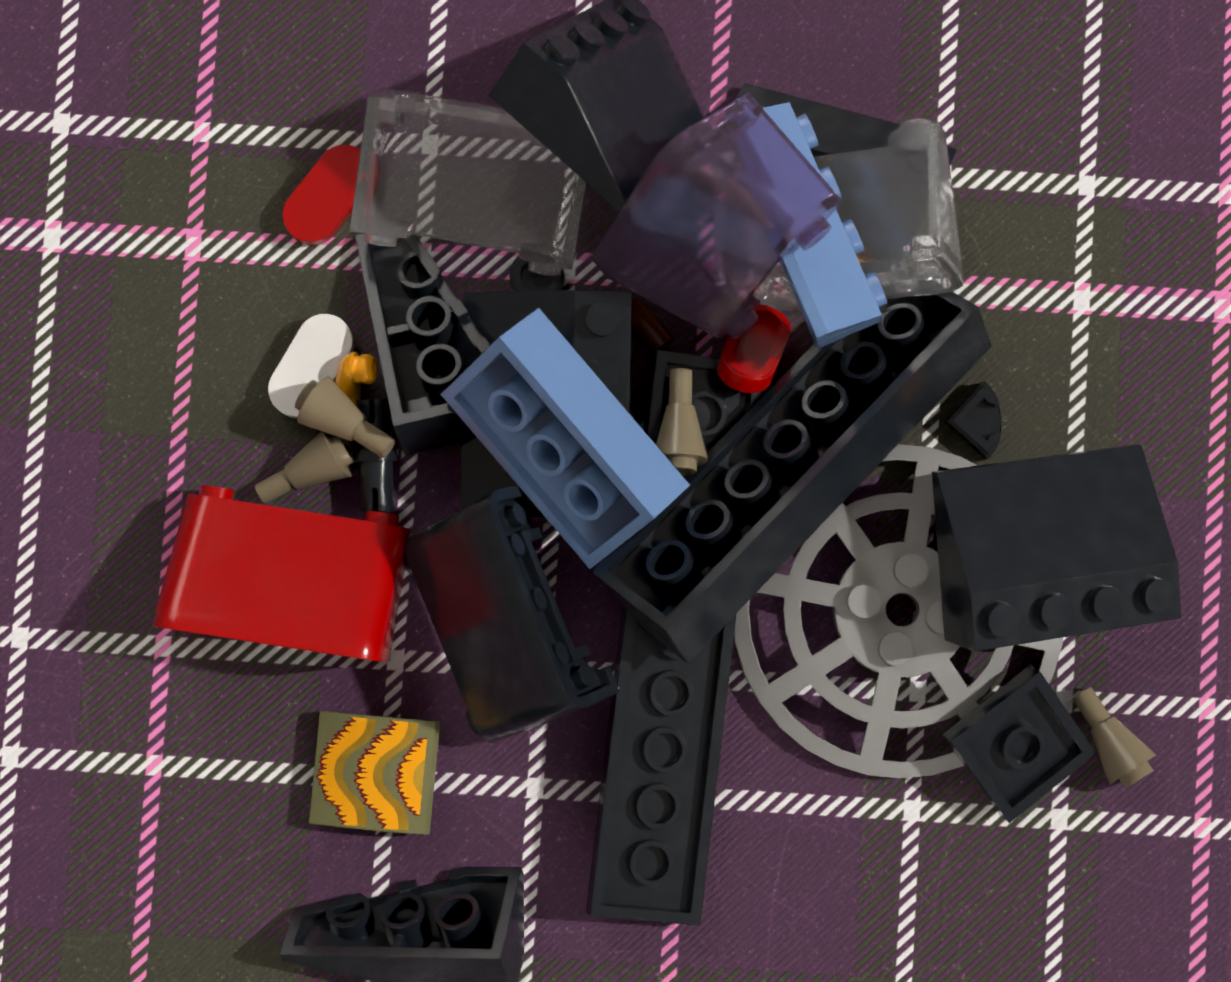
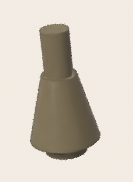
M675 368L670 370L669 405L665 409L656 446L682 476L697 473V466L706 464L708 457L695 406L692 405V370Z
M329 376L323 378L319 383L315 380L310 381L296 400L295 408L299 410L298 424L349 441L355 440L381 458H385L395 444V439L367 422L366 416Z
M321 431L284 466L283 470L255 484L256 492L262 502L267 504L295 488L299 490L352 477L353 469L351 464L355 462L354 449L349 440Z
M1092 687L1072 698L1092 728L1090 732L1109 785L1119 779L1126 789L1154 771L1148 761L1157 756V754L1115 716H1110Z

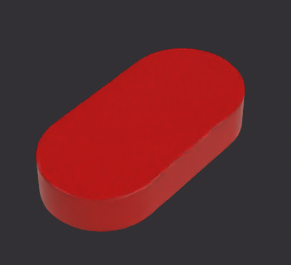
M337 145L323 154L287 199L283 208L284 225L295 240L305 245H320L335 235L373 185L374 170L367 155L361 149L352 145Z
M761 304L749 305L739 312L717 365L718 374L726 385L744 393H758L770 385L791 333V325L784 314L771 306Z

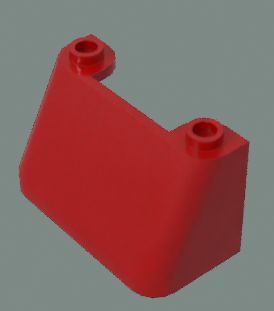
M200 485L199 495H187L157 603L154 627L358 659L390 662L405 571L403 562L405 544L411 534L410 529L398 526L399 515L366 510L365 520L236 501L233 500L234 490L209 485Z

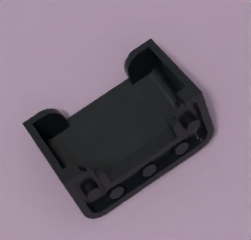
M518 485L490 492L407 538L403 557L405 568L416 581L466 704V716L469 726L476 735L482 736L483 739L490 743H497L554 721L620 692L610 666L602 669H593L583 659L591 655L588 645L585 644L577 648L573 645L532 545V542L543 538L539 527L530 529L531 515L539 511V509Z

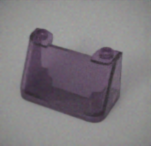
M747 93L679 133L658 153L593 253L591 259L606 278L716 338L729 334L734 340L749 330L759 319L758 315L754 312L760 304V300L754 294L785 253L797 245H800L806 251L817 244L831 230L832 226L827 222V219L839 206L842 199L751 94Z

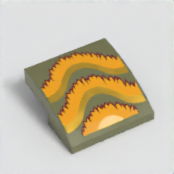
M320 711L309 824L407 834H430L440 721Z

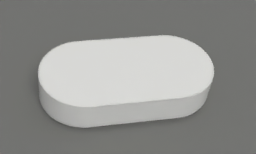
M318 314L306 320L299 329L272 374L268 386L271 402L284 415L298 418L299 410L295 408V403L303 388L310 381L315 380L319 383L327 376L335 382L340 360L348 353L354 351L353 334L342 319L331 314Z

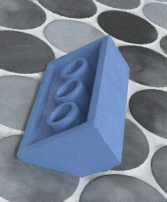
M790 102L736 113L723 118L729 146L817 349L881 322L882 314L879 307L887 304L886 296L875 272L873 271L866 275L863 273L856 254L864 251L863 243L852 219L844 222L840 220L833 201L842 198L829 166L820 170L817 167L810 149L819 144L806 113L796 117Z
M540 308L501 335L441 393V396L589 569L651 522L690 486Z

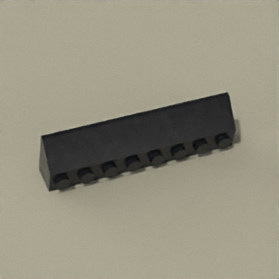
M904 263L899 268L890 265L878 278L887 299V304L879 307L882 314L881 322L818 349L814 343L707 453L708 462L697 466V473L684 476V479L690 486L651 522L607 555L591 573L654 638L689 664L992 347L978 306Z

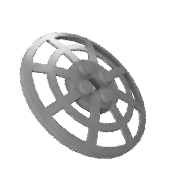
M898 444L883 461L905 460L916 462L912 493L877 494L857 500L847 506L842 503L802 544L791 565L789 575L775 573L756 592L784 598L785 633L797 666L771 683L767 681L760 667L752 641L749 615L750 600L737 612L734 644L743 674L759 704L777 726L804 749L836 766L865 775L910 778L936 775L962 767L964 764L955 752L926 760L905 762L883 760L890 727H922L947 720L955 715H958L960 720L979 706L976 701L985 695L999 678L1011 656L1013 646L995 648L985 668L969 686H966L950 661V658L960 646L944 639L938 552L926 547L931 515H935L932 472L938 471L939 466L947 469H956L978 465L963 457L931 447ZM909 510L904 541L888 543L874 548L855 521L862 516L879 511ZM836 533L855 560L845 570L838 585L806 579L808 570L817 553ZM897 593L908 595L916 605L914 620L903 627L893 624L886 614L888 600ZM801 601L833 607V620L839 638L813 656L808 648L802 628ZM1063 637L1019 644V646L1045 651L1039 671L1049 684L1056 669L1063 645ZM851 657L865 668L878 673L871 706L863 704L845 694L825 674ZM930 672L948 699L941 704L921 710L894 711L901 677H914ZM811 684L815 691L835 708L855 719L867 722L860 755L844 751L817 737L795 719L782 702Z

